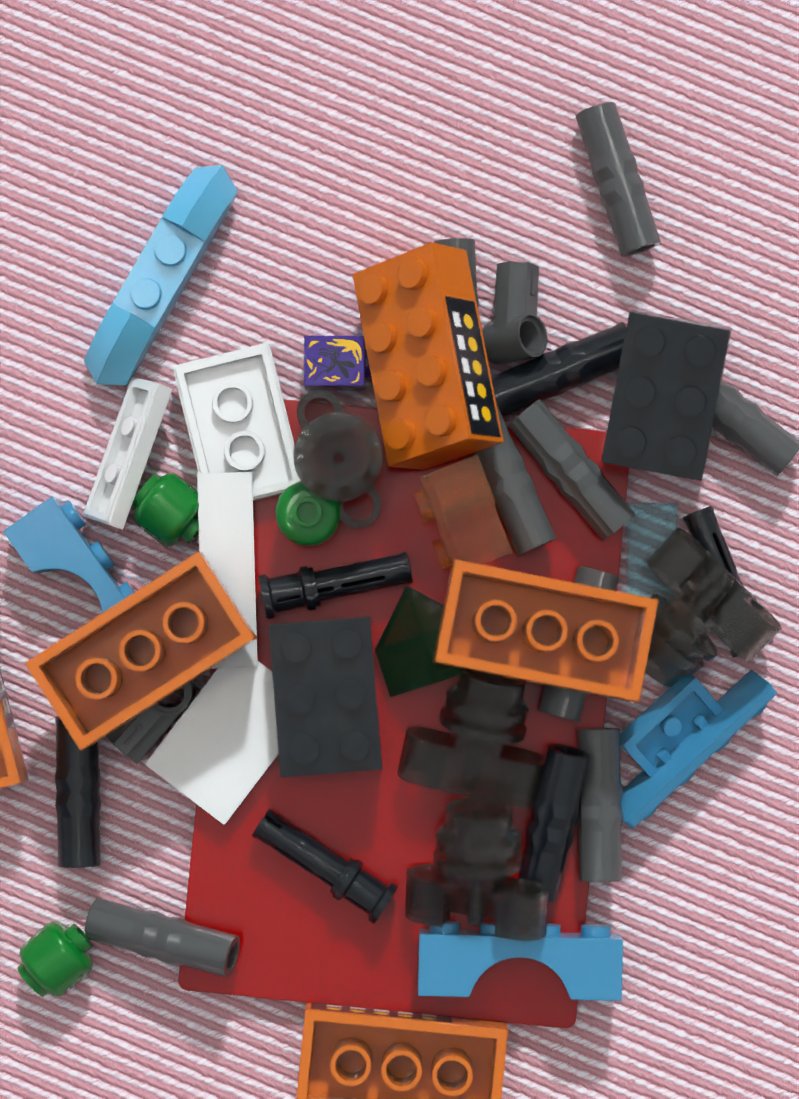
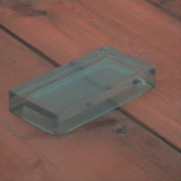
M627 503L635 513L627 522V594L658 599V602H678V503Z

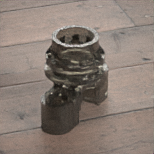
M325 390L311 391L302 397L297 407V418L302 432L294 448L296 473L302 484L311 493L321 499L339 503L340 520L345 526L353 530L367 529L377 522L381 513V501L374 486L383 462L380 440L368 423L355 415L344 413L339 400L332 393ZM323 401L333 407L335 413H328L317 417L310 423L307 422L306 412L311 404ZM338 457L343 458L341 463H336L335 460ZM366 494L373 502L371 514L363 520L349 518L344 512L345 501Z
M677 527L646 560L650 569L676 594L671 601L657 594H653L650 597L658 599V606L645 672L662 685L672 687L681 677L696 674L704 666L703 659L712 661L717 656V649L709 638L713 633L735 654L745 661L751 662L782 629L777 619L685 530Z
M461 668L459 680L446 692L444 701L446 706L440 710L439 714L440 723L457 734L423 727L408 728L404 738L397 775L401 779L416 785L517 807L532 808V804L538 794L546 757L534 751L503 745L519 743L525 739L527 728L524 724L529 714V708L523 696L526 681Z
M482 797L463 798L449 803L446 806V821L436 833L437 848L433 852L434 864L416 865L406 871V918L416 923L442 927L444 922L450 918V913L453 912L468 915L467 921L473 926L481 925L484 922V918L494 919L495 937L518 941H534L545 937L547 934L548 887L536 881L507 877L521 869L523 859L520 852L521 835L513 824V808L505 802Z

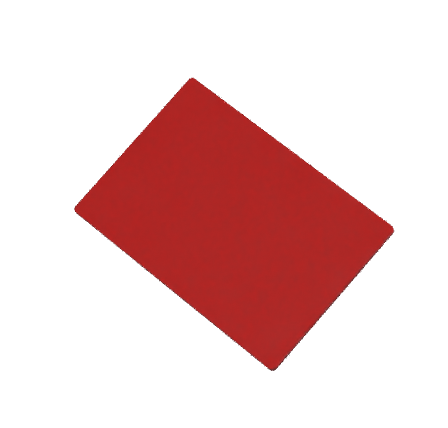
M284 399L303 480L324 484L335 494L341 508V521L337 532L327 542L318 546L303 547L292 543L281 533L278 527L275 507L280 495L253 501L256 626L258 638L257 660L272 671L268 625L370 617L382 769L280 777L278 754L225 825L196 804L184 920L239 936L240 952L236 966L228 978L180 965L178 983L182 989L187 991L570 1028L576 1022L578 1000L570 999L563 981L555 971L542 962L530 958H510L492 965L476 981L469 997L418 996L419 929H430V921L443 920L460 922V930H480L481 922L510 923V931L530 932V925L533 923H552L561 925V933H581V925H585L589 882L579 880V829L577 821L573 828V842L567 852L556 900L553 902L532 900L518 894L515 888L526 845V829L532 818V804L538 793L548 746L561 744L578 749L577 729L604 728L607 697L586 694L579 722L538 711L545 685L432 662L451 565L455 559L572 583L574 582L578 566L596 569L619 577L624 525L602 541L572 503L560 493L556 484L544 474L538 462L507 426L557 538L518 556L501 516L491 499L488 487L481 477L473 453L426 470L391 467L387 463L377 408ZM564 427L571 437L582 445L587 456L598 464L605 478L626 502L629 467L601 462L607 431ZM407 552L413 579L411 584L405 583L364 593L320 601V606L316 607V610L308 611L306 607L276 612L275 618L267 619L258 575L266 574L268 578L297 573L299 567L306 565L308 568L313 567V571H319ZM218 668L210 669L209 679ZM269 809L348 862L351 858L354 860L358 859L363 862V869L387 885L393 882L399 886L375 924L368 920L369 914L346 899L342 898L338 901L332 897L333 894L329 892L332 887L275 849L252 837L254 830Z

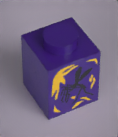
M304 336V386L306 391H365V378L372 377L364 336Z

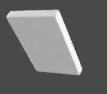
M269 342L172 366L199 474L252 472L253 501L280 495L288 486L304 481Z
M259 661L258 667L218 668L145 763L147 767L223 825L227 823L279 754L272 671Z

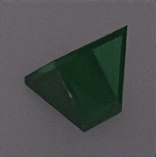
M406 586L375 648L390 697L472 671L432 663L444 605Z

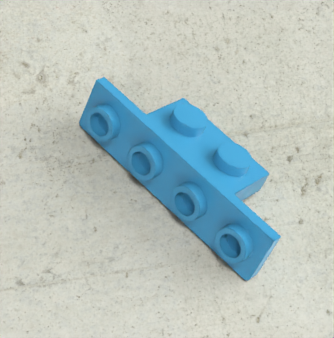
M751 669L716 702L698 679L689 671L681 676L620 733V745L643 770L623 789L621 801L624 816L623 822L629 828H634L641 821L653 815L658 805L677 787L687 783L693 776L694 771L712 754L722 750L729 743L731 737L751 718L763 712L767 703L777 694L773 686Z

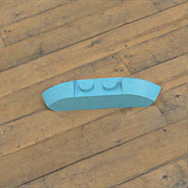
M223 165L195 167L160 219L107 311L85 356L84 363L96 384L126 386L140 367L234 203L238 191Z

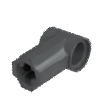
M513 261L497 264L494 321L487 323L482 330L487 358L495 365L541 356L546 350L548 342L547 330L543 321L537 316L539 266L529 262Z
M191 681L183 686L184 698L178 706L174 708L167 707L160 701L107 735L106 738L125 756L138 764L192 703L195 697L193 682Z

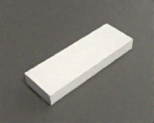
M132 377L87 501L83 517L123 530L173 390L172 388L160 383Z

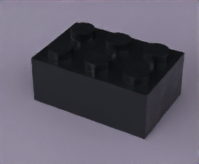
M637 310L629 312L601 462L702 481L732 331L731 327Z
M370 617L268 625L280 777L382 769Z

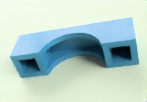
M50 497L3 531L31 572L39 574L54 570H64L84 579L95 591L100 601L102 613L135 592L127 581L119 585L108 569L113 567L115 563L101 543L96 541L90 545L80 530L86 525V522L70 500L62 505L59 499Z
M439 920L430 921V929H419L418 996L469 997L476 981L489 967L505 959L522 957L542 962L555 971L563 981L571 1000L622 1001L623 939L619 934H611V926L586 924L581 925V933H561V925L533 923L530 925V932L510 931V923L481 922L480 930H460V922Z

